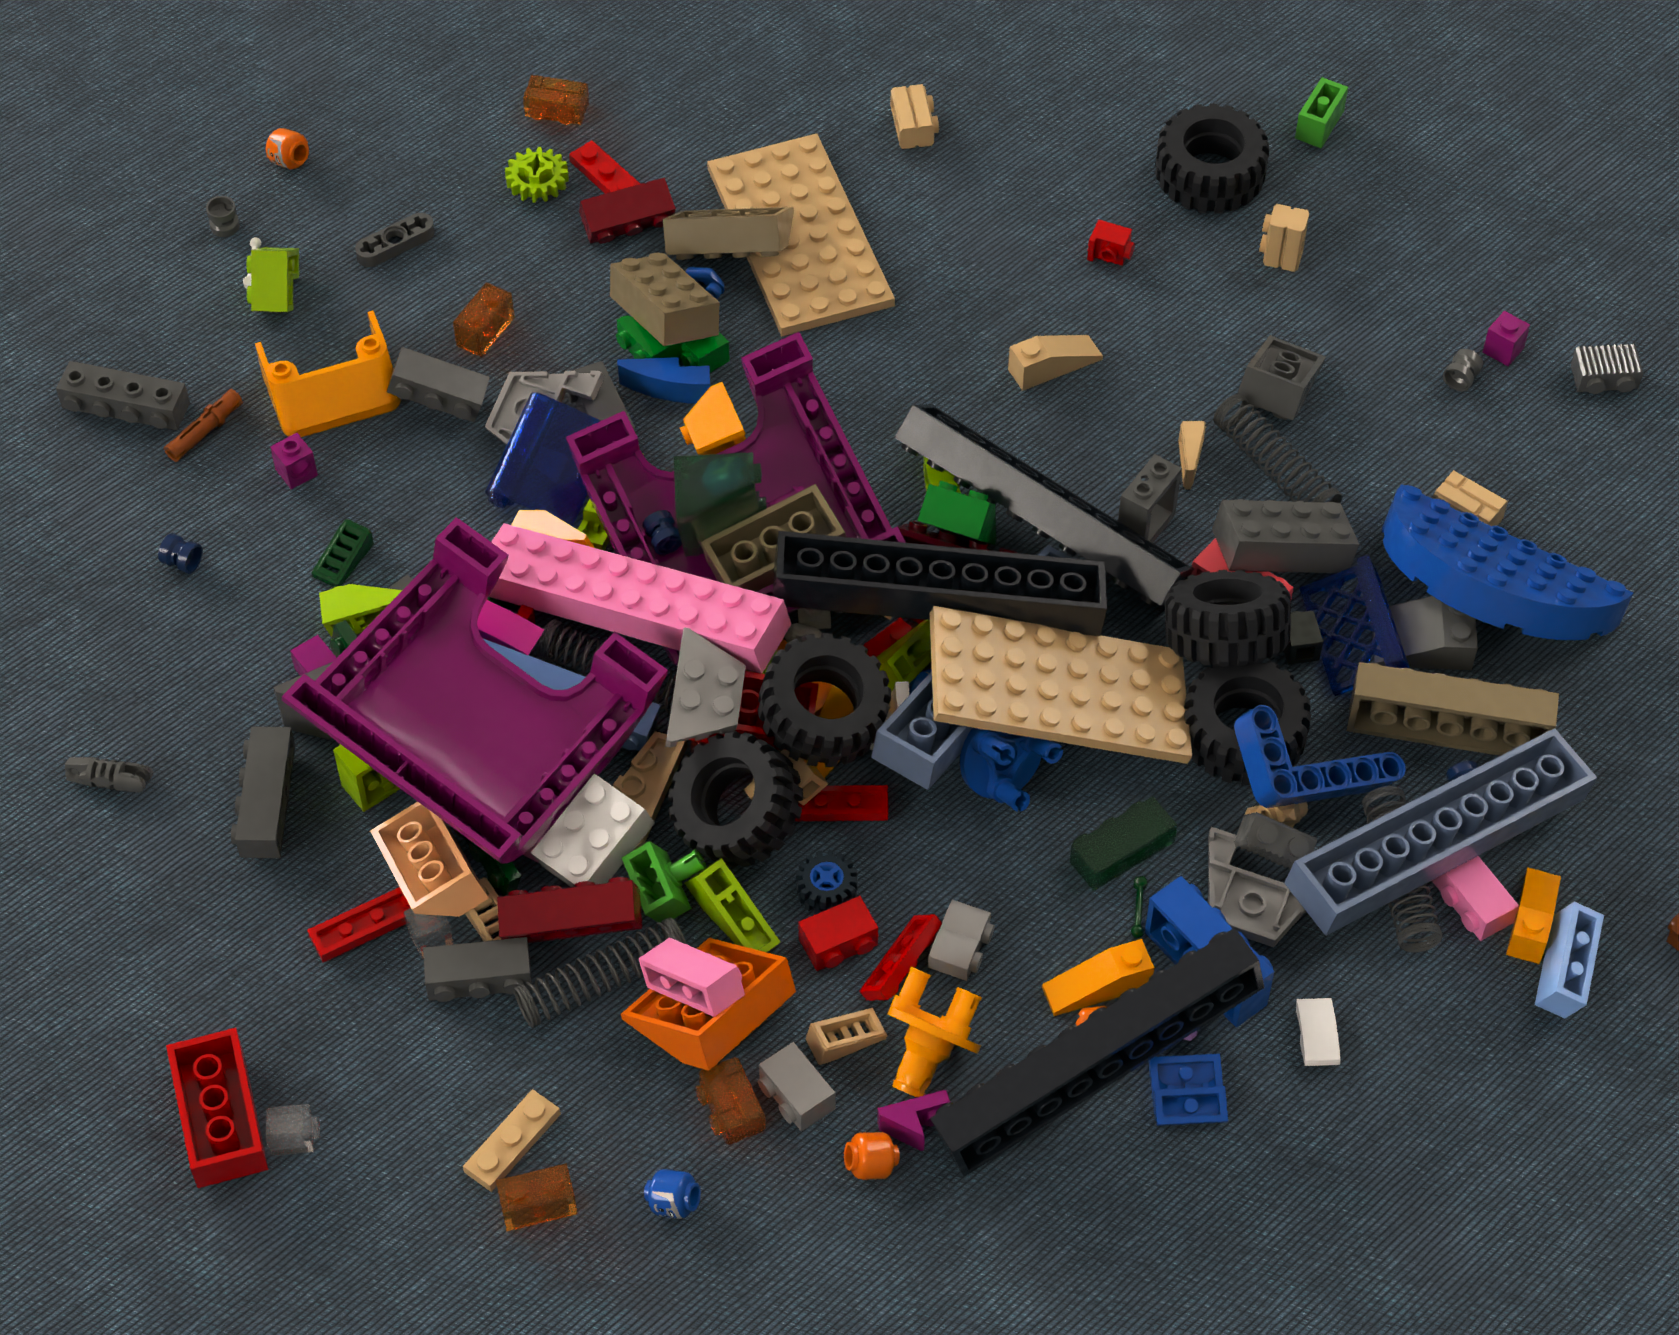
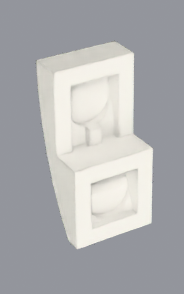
M1297 999L1296 1013L1301 1031L1300 1046L1305 1066L1340 1065V1048L1332 999Z

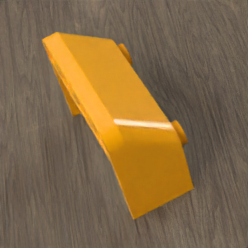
M373 310L367 312L372 335L358 341L356 345L357 359L299 375L296 366L289 361H277L269 364L261 342L255 343L262 376L281 429L286 436L289 437L295 433H298L300 437L308 436L391 412L400 405L401 398L387 393L393 373V366L385 339Z
M723 382L708 388L683 418L685 426L680 427L686 444H694L700 461L735 446L746 439V433Z

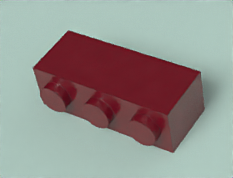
M665 177L581 200L579 208L590 244L595 242L600 244L607 243L616 236L623 234L628 236L636 235L642 232L644 228L652 226L661 228L663 227V219L675 214L676 211Z

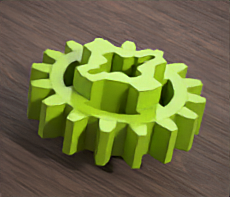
M538 147L536 152L526 148V154L523 155L517 152L515 153L516 160H508L509 167L505 168L507 188H511L513 196L520 194L522 201L532 197V202L536 203L537 199L542 197L546 202L548 201V195L558 197V189H566L565 182H569L567 162L562 161L561 154L553 156V149H549L545 153L542 152L541 147Z

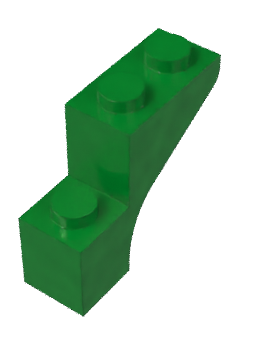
M623 316L617 319V342L622 349H628L634 359L679 357V361L682 360L684 366L710 365V372L730 362L729 341L720 332L717 336L663 346L633 317Z

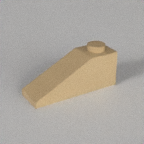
M1089 335L1035 336L1010 346L1008 370L1021 390L1024 391L1103 360V355Z

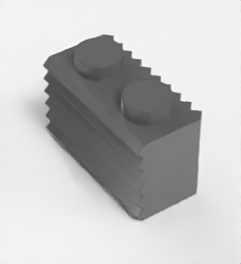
M1634 343L1631 345L1620 344L1617 346L1615 344L1613 346L1607 345L1606 347L1604 345L1600 347L1596 345L1595 347L1589 346L1587 348L1584 346L1581 348L1578 346L1575 348L1571 368L1577 392L1598 394L1608 390L1630 392L1633 389H1639L1643 370Z
M1256 812L1245 814L1234 844L1235 847L1240 846L1241 849H1247V852L1252 851L1254 855L1259 854V857H1265L1266 860L1271 859L1272 863L1283 864L1284 868L1289 867L1291 870L1294 861L1314 851L1317 838Z

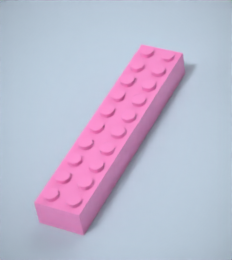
M505 523L492 540L494 545L509 555L507 563L489 597L520 606L523 604L534 608V610L604 630L615 631L622 635L680 651L683 628L686 627L745 664V670L761 674L791 626L784 599Z

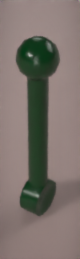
M1137 876L1133 884L1137 892L1135 924L1131 928V934L1134 938H1141L1144 935V929L1141 926L1143 890L1147 888V879L1144 876Z

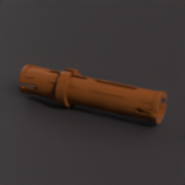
M229 389L212 405L208 404L203 409L204 412L164 446L163 449L167 456L174 462H178L190 449L206 437L209 432L216 427H221L226 422L225 419L243 404L241 396L235 390Z

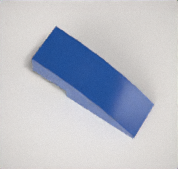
M679 357L617 359L619 384L654 398L696 404L711 386L710 365L679 367Z

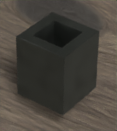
M1314 610L1291 612V639L1284 649L1288 665L1320 660L1323 639Z

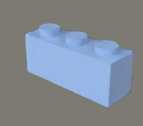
M1574 901L1554 915L1535 1000L1536 1006L1565 1019L1587 1005L1603 924V914Z

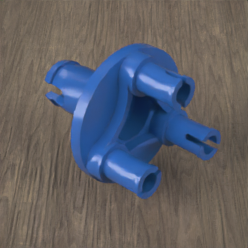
M972 728L961 750L960 770L965 783L971 790L982 797L994 799L999 803H1006L1014 811L1018 812L1019 809L1021 812L1030 803L1029 794L1022 791L1021 788L1029 782L1036 772L1041 757L1046 762L1054 764L1062 757L1063 749H1060L1062 746L1054 741Z

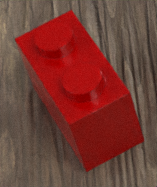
M861 896L798 922L799 941L816 971L826 967H836L844 959L856 954H866L878 945V926Z

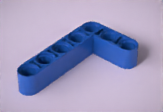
M1266 705L1256 706L1238 717L1235 721V734L1254 797L1265 808L1366 793L1376 788L1389 786L1402 779L1405 775V763L1394 752L1292 767L1278 718L1270 707Z

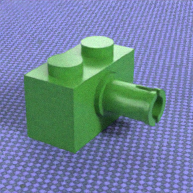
M648 841L622 857L630 880H633L640 889V901L645 915L661 923L665 918L671 917L675 919L691 909L682 888V881L707 868L705 862L701 863L704 861V858L697 849L692 850L691 853L672 863L665 850Z

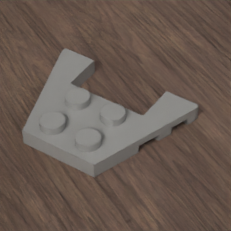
M547 371L509 372L485 427L550 481L557 484L568 458L564 454L541 446L565 393L594 401L605 376L600 371H590V373L565 371L564 374H549Z
M1211 827L1208 837V904L1212 908H1218L1225 916L1226 922L1232 928H1236L1237 931L1243 933L1247 939L1275 947L1306 910L1283 882L1230 865L1237 849L1234 844L1236 835Z

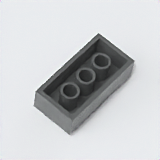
M1222 500L1212 527L1229 571L1349 573L1359 546V542L1341 503Z

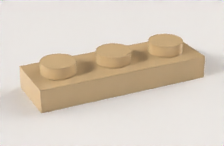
M532 1089L463 1165L464 1173L492 1192L561 1115L560 1108Z

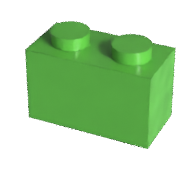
M1322 77L1299 113L1295 139L1322 148L1344 112L1348 87Z

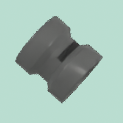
M216 196L207 202L206 211L210 219L209 223L212 233L218 237L234 235L239 230L240 224L233 199L228 196Z
M1470 349L1458 350L1452 359V363L1443 372L1444 382L1456 391H1467L1473 384L1474 377L1483 368L1482 358Z

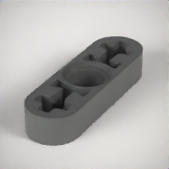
M415 213L361 239L355 246L358 263L364 267H374L430 240L435 234L432 217L426 213ZM394 236L403 238L399 243L393 244L388 242V239Z

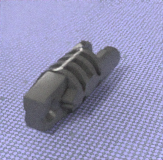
M69 757L65 763V775L68 781L89 787H106V789L110 790L115 789L117 791L142 793L146 787V782H149L154 772L147 765L125 761L118 762L117 760L109 761L108 759L100 760L96 757Z

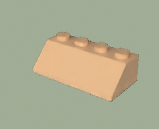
M418 801L370 830L415 914L460 917L489 899L448 824Z

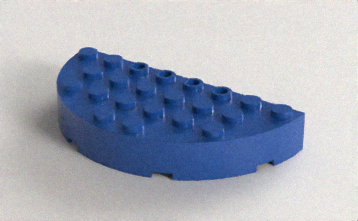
M1400 485L1382 527V532L1385 535L1383 545L1395 565L1411 581L1414 582L1419 579L1429 586L1427 593L1466 615L1503 629L1505 624L1523 628L1522 634L1554 640L1589 639L1592 633H1597L1600 636L1606 635L1620 625L1633 596V592L1627 590L1623 584L1617 581H1607L1597 576L1593 570L1587 567H1577L1567 562L1566 558L1559 554L1545 552L1537 548V545L1532 541L1513 537L1502 527L1490 526L1481 522L1476 515L1469 512H1460L1450 507V504L1444 500L1432 499L1422 494L1421 490L1414 486Z

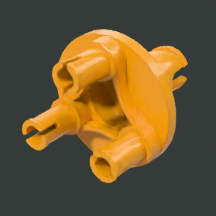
M910 967L899 996H894L887 1013L909 1024L904 1036L906 1051L897 1070L896 1079H893L892 1086L914 1097H920L926 1094L924 1092L930 1085L938 1064L950 1057L954 1045L978 1054L981 1045L968 1040V1036L972 1029L969 1025L982 997L957 987L946 1016L942 1015L939 1018L921 1010V1006L918 1005L931 975Z

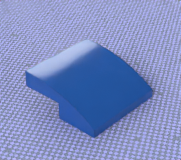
M1220 1054L1162 1056L1149 1060L1156 1126L1228 1122L1226 1091L1222 1080Z

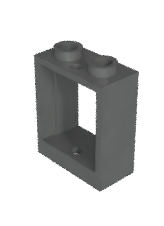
M1154 454L1122 493L1118 521L1149 541L1154 542L1176 515L1182 468Z

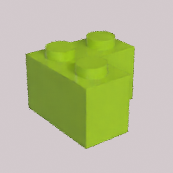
M262 247L251 250V255H248L246 263L247 273L251 274V286L247 287V303L251 304V311H292L293 280L299 278V248Z
M341 744L333 749L341 786L363 812L400 790L398 786Z

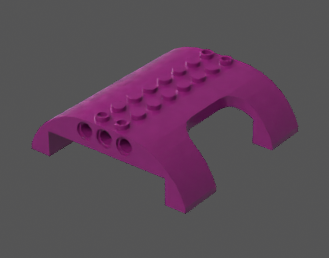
M800 332L741 357L743 368L757 406V425L752 434L741 443L689 467L669 472L657 469L649 463L639 448L638 437L625 411L566 437L577 469L615 553L718 581L705 559L701 541L769 508L768 502H772L792 491V486L797 488L802 485L806 489L816 484L839 521L846 537L906 543L898 526L892 529L813 373V358ZM739 457L751 468L753 476L751 487L748 488L747 493L743 497L725 500L715 499L705 489L703 484V474L706 472L708 464L714 459ZM659 510L670 511L675 520L674 527L679 528L684 537L683 544L674 552L666 555L656 554L651 545L652 538L646 535L642 527L645 518ZM773 584L756 592L773 596ZM786 607L788 614L797 609H800L794 607ZM663 646L675 666L678 665L680 651Z
M456 517L435 538L433 559L315 681L304 673L282 695V701L490 856L505 864L516 860L533 847L548 832L592 775L596 774L598 776L609 764L646 713L659 691L668 670L614 631L594 653L591 671L579 684L564 690H553L539 683L491 648L480 636L477 626L478 616L495 587L509 555Z

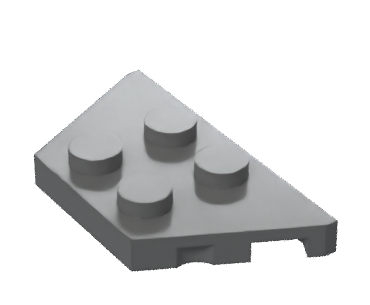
M686 627L683 628L665 744V747L669 748L675 747L677 742L692 738H695V741L708 738L715 733L724 734L735 731L738 725L746 665Z

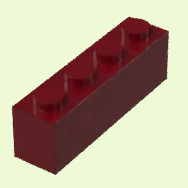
M614 877L609 879L608 883L596 885L591 881L576 883L575 887L564 889L560 886H546L541 888V892L528 893L526 890H513L508 892V896L497 897L499 937L501 939L527 937L528 943L642 929L640 889L633 880H629L626 877Z

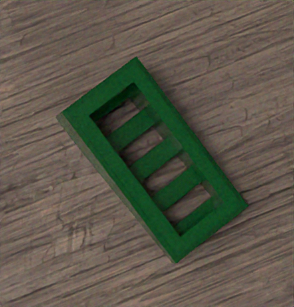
M345 519L313 569L312 577L333 587L341 586L374 545L371 530L349 519ZM344 546L352 549L351 552L344 549ZM339 557L345 560V562L343 563L335 558ZM331 566L339 570V572L336 574L327 568Z

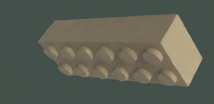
M1359 662L1350 699L1346 731L1501 756L1556 728L1559 693L1548 692L1543 689L1515 687L1511 684L1483 682L1474 678L1452 677L1442 673L1432 674L1414 671L1410 668H1394L1382 666L1378 663Z

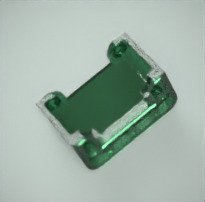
M753 452L674 456L676 520L685 557L703 554L701 541L767 509L766 496L760 497L759 490L756 491V483H762L761 463H754Z

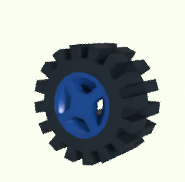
M821 850L816 852L815 859L810 854L806 857V863L803 861L800 863L799 871L796 873V890L799 902L801 904L805 902V909L807 911L814 907V914L816 915L822 910L825 911L857 897L856 867H853V862L850 859L845 861L844 854L839 852L836 858L834 857V851L828 850V856H823ZM822 885H831L832 887H822Z

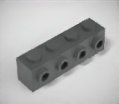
M69 361L56 387L62 408L73 412L80 411L96 414L99 417L121 419L129 423L152 425L160 429L178 430L190 404L185 383Z
M251 727L249 740H244L243 756L246 759V766L241 767L239 772V784L242 787L241 796H236L235 813L238 816V822L233 824L231 828V843L237 845L240 858H281L296 746L291 727Z

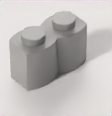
M952 899L930 950L928 968L967 981L971 972L977 973L983 958V953H980L979 950L983 943L989 944L995 925L990 924L991 913Z

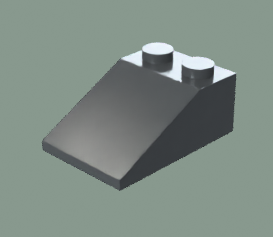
M1270 335L1247 365L1237 394L1244 395L1249 402L1248 405H1254V408L1270 411L1279 419L1294 420L1301 410L1326 357Z
M1433 596L1372 610L1374 663L1398 668L1472 670L1478 649L1475 618L1448 606Z

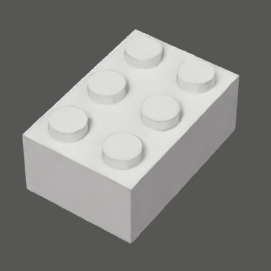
M593 774L532 850L531 854L542 867L571 888L575 887L576 883L591 881L595 885L608 883V880L613 877L623 864L622 857L636 848L655 822L643 807L596 774Z

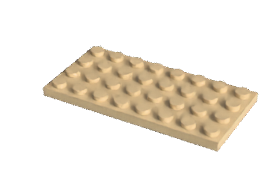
M817 133L707 161L708 171L725 209L794 208L788 247L779 251L777 256L762 257L761 252H750V256L747 257L781 337L895 306L894 295Z
M933 606L929 613L934 721L1188 764L1192 758L1189 724H1186L1184 717L1187 709L1184 708L1186 687L1183 657L1176 655L1173 649L1102 635H1084L1079 632H1070L1040 624Z

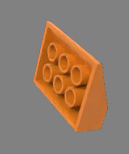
M708 938L696 949L733 963L738 967L742 974L741 982L745 992L742 998L713 1017L649 989L621 1013L622 1020L680 1062L709 1071L796 993L786 957Z

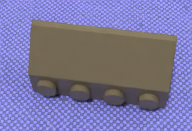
M766 207L679 211L663 219L666 255H676L678 260L694 258V254H704L706 259L720 258L722 253H732L734 258L749 257L750 252H761L762 257L777 256L779 251L788 247L794 208Z

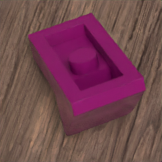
M943 1090L878 1108L877 1125L879 1131L920 1151H924L925 1137L921 1126H934L930 1118L936 1115L940 1107L950 1103L947 1091Z

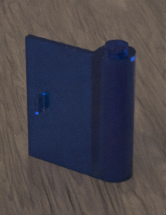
M530 393L485 490L486 495L489 496L488 501L500 508L517 503L531 510H546L573 527L588 492L577 469L566 437L601 420L541 393Z

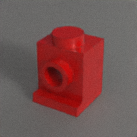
M1098 219L1089 239L1087 260L1093 262L1094 258H1098L1123 266L1125 259H1131L1135 248V242H1131L1132 229Z

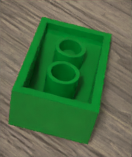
M940 481L938 486L929 484L918 521L995 545L997 539L995 504L987 502L988 495L970 490L967 496L957 492L958 486L944 481Z

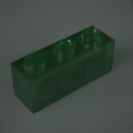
M1153 796L1144 802L1138 801L1119 817L1107 819L1099 829L1090 834H1082L1076 838L1071 845L1070 863L1092 890L1095 891L1173 844L1176 837L1177 823Z

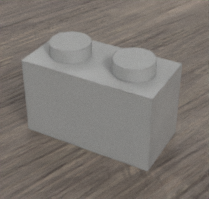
M794 1042L759 1064L760 1079L758 1084L762 1092L768 1098L773 1096L779 1104V1111L783 1118L789 1124L794 1122L801 1132L836 1109L835 1091Z

